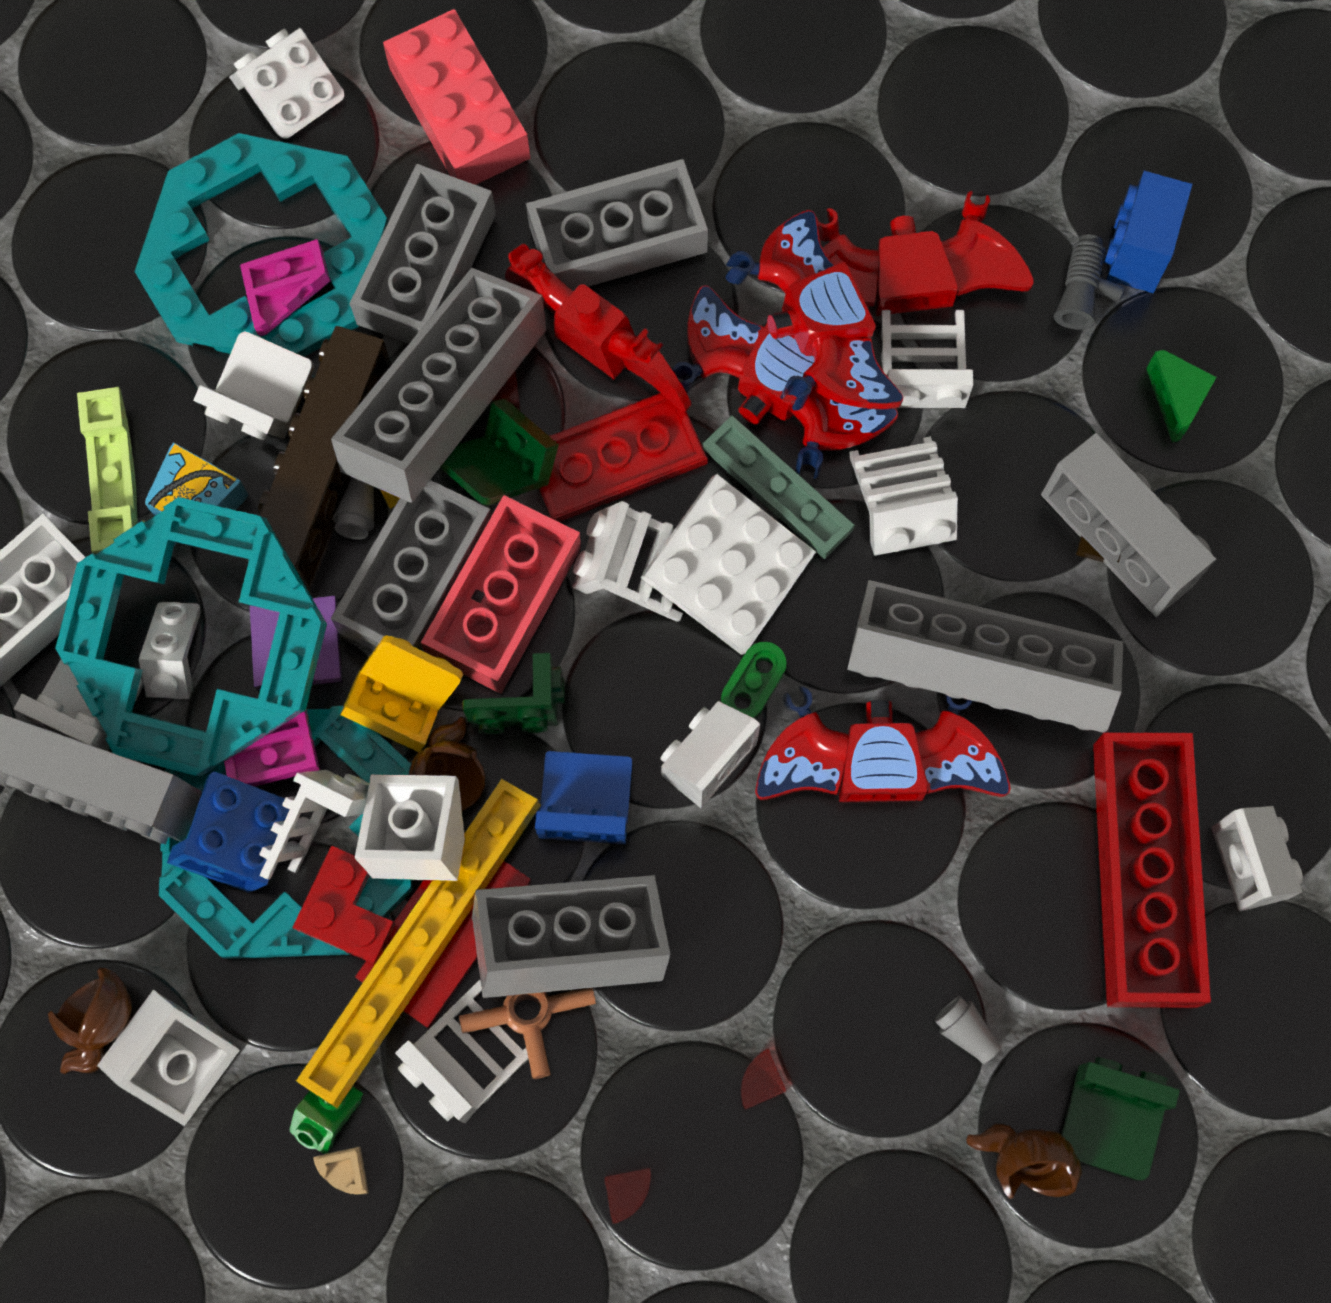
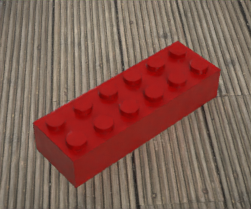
M1103 733L1093 744L1107 1007L1198 1008L1210 1003L1211 998L1193 733Z

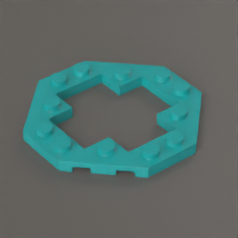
M238 133L168 171L135 273L178 343L192 346L194 343L214 347L216 351L231 354L238 335L242 332H249L305 357L320 349L326 338H331L336 325L350 330L359 327L354 318L350 301L388 224V219L348 156ZM259 172H262L280 202L316 183L350 237L323 252L330 282L335 289L295 310L268 334L261 337L254 329L249 302L245 296L208 315L175 260L209 241L206 231L192 208Z
M178 497L164 506L165 510L150 520L139 522L113 539L114 543L97 554L92 553L77 563L55 649L63 663L69 665L79 684L76 687L92 716L98 718L108 736L105 739L113 754L195 776H203L306 710L327 623L267 518ZM175 542L249 559L239 603L280 612L259 697L254 698L217 689L207 731L133 713L143 670L103 660L124 575L165 584Z
M334 706L331 709L307 710L314 746L316 747L322 741L364 781L369 783L371 775H409L410 763L379 733L340 715L344 706ZM224 762L203 776H195L168 768L164 771L177 776L200 791H203L207 776L211 772H218L227 776ZM363 814L349 826L350 830L358 837ZM169 837L166 845L161 844L162 877H159V896L223 959L350 955L293 929L292 927L302 907L286 892L252 923L208 878L167 863L172 846L181 841ZM369 876L356 906L386 918L412 892L413 880L376 879Z

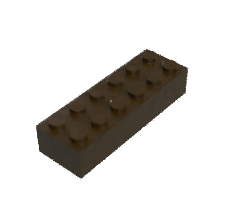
M337 325L331 338H326L321 345L319 352L320 366L316 376L311 375L306 383L304 390V399L306 401L301 413H296L291 420L289 427L290 441L286 451H281L278 454L273 469L274 481L270 490L266 489L263 492L258 505V513L260 516L267 518L309 593L335 529L333 515L351 476L340 472L331 438L392 365L383 339Z

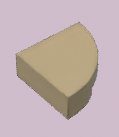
M361 1147L313 1157L319 1174L334 1188L349 1194L369 1193Z

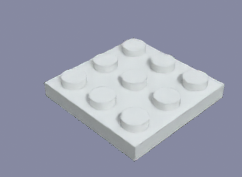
M716 474L709 480L640 578L738 653L745 654L816 551Z

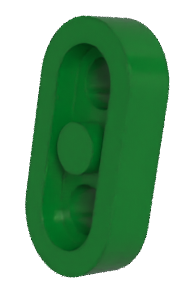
M759 642L752 645L746 651L724 687L721 703L757 719L785 674L786 657L781 648L771 642ZM761 661H766L771 664L772 670L768 673H761L757 670L756 665ZM738 697H746L751 704L746 709H740L735 705L734 701Z

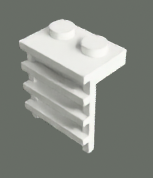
M882 310L881 359L883 372L903 395V402L899 408H965L973 388V370H966L964 310L955 311V325H891L890 310ZM891 339L956 340V348H891ZM892 362H957V370L892 369Z
M931 436L922 438V444L864 455H859L858 450L850 452V460L870 514V544L874 556L957 540L958 497L956 492H953L951 489L950 477L945 474L944 462L942 458H939L936 442L932 441Z
M623 501L596 512L590 519L586 534L590 537L586 549L579 554L573 567V573L576 574L572 588L585 594L605 589L676 622L680 621L683 613L671 608L673 602L663 594L660 595L659 601L649 598L653 587L642 578L637 591L627 588L647 528L655 531L656 535L643 573L674 531L673 525L651 518V514L646 512L640 513L629 508V504Z
M328 770L297 772L293 781L301 784L296 796L286 797L282 806L290 810L284 821L274 822L271 831L277 833L278 836L274 845L263 847L259 854L267 859L259 876L267 880L271 879L278 862L291 860L288 870L297 873L327 808L344 817L363 814L369 783L350 774H345L344 778ZM314 811L310 820L306 817L299 818L301 813ZM303 835L300 843L295 841L288 842L291 837Z
M481 980L467 991L417 1042L412 1043L408 1040L395 1053L403 1061L397 1069L415 1088L422 1082L435 1095L429 1103L447 1121L455 1116L459 1121L466 1123L529 1060L526 1048L522 1050L500 1026L490 1027L489 1029L516 1056L504 1070L468 1033L462 1034L461 1025L455 1018L467 1006L473 1012L483 1010L474 1000L482 992ZM447 1025L497 1076L485 1089L435 1039Z

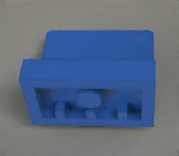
M548 751L545 754L540 811L536 812L535 830L538 838L626 844L632 759L626 756Z
M211 772L207 776L187 839L172 846L167 863L250 893L268 884L269 879L267 880L259 876L267 860L259 854L263 847L274 845L278 834L271 831L274 822L284 821L290 809L282 806L285 800L282 797L218 772Z

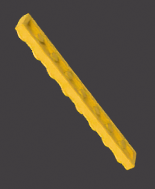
M500 780L464 833L465 841L458 881L432 880L296 1081L334 1107H339L472 909L475 890L486 888L541 806L538 799L505 780Z

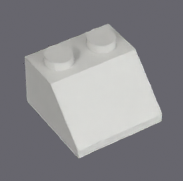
M719 701L711 710H708L706 707L702 708L689 724L692 732L682 743L678 739L672 742L660 758L664 762L661 766L662 777L701 809L757 745L760 723L754 718Z
M371 775L355 859L372 878L458 881L465 841L458 778L456 776Z
M1274 806L1234 810L1211 827L1239 912L1287 900L1302 893L1300 886L1303 883L1302 871L1298 862L1290 857L1286 842H1288V830L1284 820L1281 817H1277Z
M153 989L97 1066L116 1085L185 1126L240 1050L186 1010Z

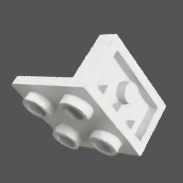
M62 659L59 661L37 700L21 694L13 710L29 722L48 731L108 751L110 748L105 739L108 737L98 718L92 716L76 687L79 684L69 665L64 664ZM142 678L140 679L135 701L144 687Z

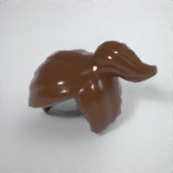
M460 716L454 723L442 725L430 734L427 740V748L418 752L411 762L409 775L456 776L459 780L461 808L463 811L471 807L481 796L485 786V773L477 758L476 749L460 742L467 730L466 719Z
M99 968L97 970L99 978L80 987L68 997L61 1006L59 1013L55 1014L52 1011L48 1013L49 1022L57 1036L68 1045L75 1047V1049L66 1052L62 1059L60 1068L62 1074H67L70 1071L93 1073L100 1068L97 1065L106 1054L104 1046L114 1041L123 1032L130 1020L132 1012L131 997L126 990L124 982L115 972L107 968Z
M996 1123L981 1134H969L966 1138L967 1144L976 1150L999 1153L996 1163L997 1178L1009 1199L1015 1198V1193L1021 1183L1034 1192L1051 1197L1069 1196L1076 1191L1082 1175L1081 1163L1074 1152L1071 1142L1067 1141L1057 1132L1030 1129L1016 1134L1011 1126Z

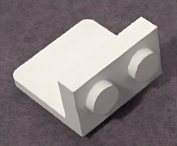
M285 28L265 41L270 49L257 57L252 50L233 63L238 71L229 77L238 90L243 87L247 90L277 135L283 139L294 135L344 98L343 89L301 28L290 35Z
M242 332L237 337L216 389L213 390L200 385L193 401L206 406L204 414L226 424L229 423L230 418L244 423L241 431L264 441L267 434L284 439L303 396L306 383L312 375L314 364L310 359L249 332Z

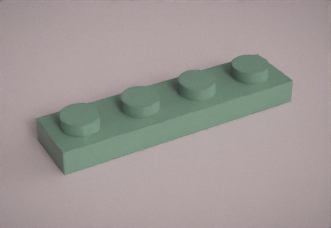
M730 416L703 443V450L822 558L825 559L854 530L855 525L735 417Z

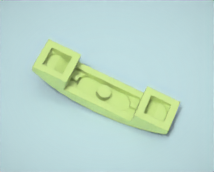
M119 387L77 393L80 431L86 439L92 511H88L91 552L93 554H97L113 544V539L137 524L134 461L124 401Z

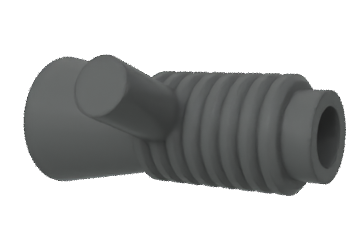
M1082 235L1079 241L1073 245L1065 282L1066 289L1054 314L1055 321L1066 328L1084 330L1094 326L1095 294L1117 302L1123 293V286L1100 278L1106 250L1103 247V240L1096 235Z

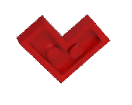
M331 846L292 928L375 965L381 957L395 923L356 906L370 875L355 859V855Z

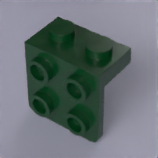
M504 398L492 402L484 436L458 444L440 468L479 503L491 505L500 502L504 495L512 498L547 486L559 444Z
M533 653V697L463 700V712L470 726L478 728V732L481 734H500L504 732V727H522L523 732L540 733L547 731L548 726H558L557 704H565V681L562 678L561 666L554 667L551 653Z
M1096 1057L1094 1063L1087 1062L1079 1065L1061 1135L1071 1142L1074 1152L1081 1163L1135 1180L1147 1179L1150 1174L1165 1110L1176 1108L1180 1090L1166 1086L1168 1081L1166 1077L1146 1071H1140L1139 1077L1122 1072L1123 1065L1121 1063L1101 1057Z

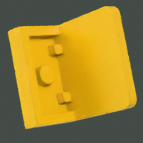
M390 635L383 636L357 674L340 715L420 752L427 742L439 709L460 684L463 672L452 666L447 660L434 657L419 650L404 639L395 638Z

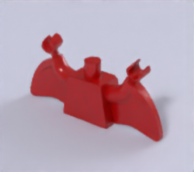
M973 191L968 192L962 209L964 220L961 221L957 234L947 240L941 241L938 233L934 231L916 233L914 218L912 216H900L890 222L892 236L879 239L877 250L856 247L845 234L840 235L838 214L833 209H827L828 224L820 223L816 217L820 240L824 242L830 241L823 247L824 253L834 266L846 262L866 306L874 307L875 304L876 316H881L882 310H890V314L953 307L956 294L960 296L982 288L1029 291L1034 283L1028 266L1014 246L1000 233L980 223L987 214L990 203L988 195H986L984 204L976 205L970 200Z
M523 243L509 253L508 257L511 265L505 272L506 281L542 295L544 307L554 314L555 337L615 380L626 367L651 384L682 411L686 412L690 408L692 403L689 396L659 351L663 344L661 342L655 344L647 337L649 331L646 328L636 336L628 317L585 284H580L574 291L571 290L542 262L543 256L540 251L536 249L529 250V247Z

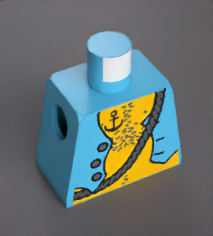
M173 442L146 497L145 505L154 516L165 510L164 506L178 497L236 510L249 494L239 479Z

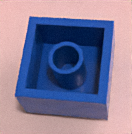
M1143 171L1138 185H1129L1124 202L1120 205L1116 216L1114 237L1110 240L1103 262L1110 265L1106 280L1154 293L1173 256L1192 184Z

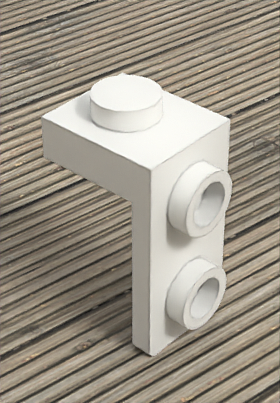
M160 602L157 604L139 657L140 669L143 670L142 678L146 697L190 699L193 685L187 654L201 613L199 604Z

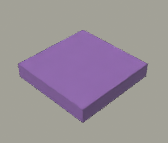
M335 596L313 598L327 626L312 685L342 682L340 636L331 621V617L338 606ZM250 605L254 687L256 690H260L280 612Z

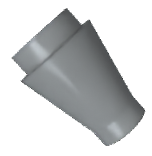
M350 478L349 485L333 515L335 531L338 534L350 539H364L368 536L369 531L374 528V486L356 478Z
M961 996L950 1001L934 1020L940 1027V1034L976 1057L982 1064L990 1061L1002 1047L989 1030L972 1001L966 1002Z

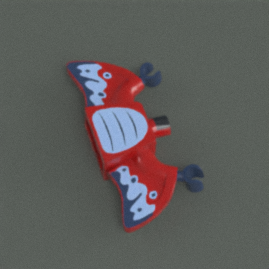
M803 211L777 227L764 243L759 262H754L752 257L744 251H738L731 256L726 264L728 267H733L725 276L728 282L741 284L749 274L757 275L758 280L776 284L785 293L782 306L783 312L768 315V329L772 338L779 339L793 335L801 353L814 357V363L803 373V377H790L781 393V399L786 395L797 397L792 407L793 410L798 411L804 407L812 389L830 400L859 408L894 409L901 406L903 402L902 393L880 368L874 355L871 339L876 324L846 262L834 266L824 253L819 238L816 215L813 211Z
M705 285L699 288L690 309L687 328L688 349L694 365L687 362H678L674 365L673 372L677 378L684 380L681 384L686 393L690 391L695 378L698 376L706 378L712 374L726 373L740 378L738 390L747 398L738 411L745 420L752 424H758L767 412L784 421L794 415L804 427L803 444L806 446L798 454L795 472L798 475L801 466L809 464L815 468L813 479H816L820 474L823 462V454L820 450H839L859 445L881 434L896 422L898 412L895 408L867 409L849 406L830 400L813 389L804 407L798 411L793 410L792 407L797 397L786 395L781 399V393L790 377H803V373L814 363V357L801 353L793 335L773 339L768 329V323L763 327L741 318L724 303L712 288Z
M799 686L801 693L804 695V702L800 707L793 705L788 692L783 696L786 708L790 711L798 712L800 719L789 725L771 745L761 765L755 788L756 797L760 800H767L801 790H815L837 795L840 787L839 802L922 801L926 793L929 794L950 788H962L992 796L1005 797L1011 789L1006 770L994 746L974 724L959 716L961 709L967 708L972 700L967 699L963 705H956L951 697L946 695V700L949 704L947 711H941L933 727L916 733L913 724L893 723L891 701H869L866 703L867 724H852L848 734L827 728L822 723L817 712H811L809 707L812 704V693L803 686Z

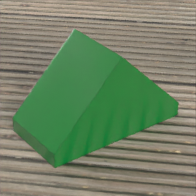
M1160 350L1154 353L1146 369L1173 443L1182 439L1217 377L1165 350Z

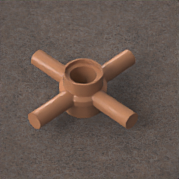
M593 988L577 989L550 996L545 992L510 995L506 997L503 1006L460 1015L459 1019L462 1034L507 1024L513 1031L523 1034L532 1078L540 1079L550 1076L541 1030L549 1023L551 1014L594 1005L596 1002ZM524 1000H532L539 1005L540 1013L534 1019L523 1020L514 1011L517 1004Z

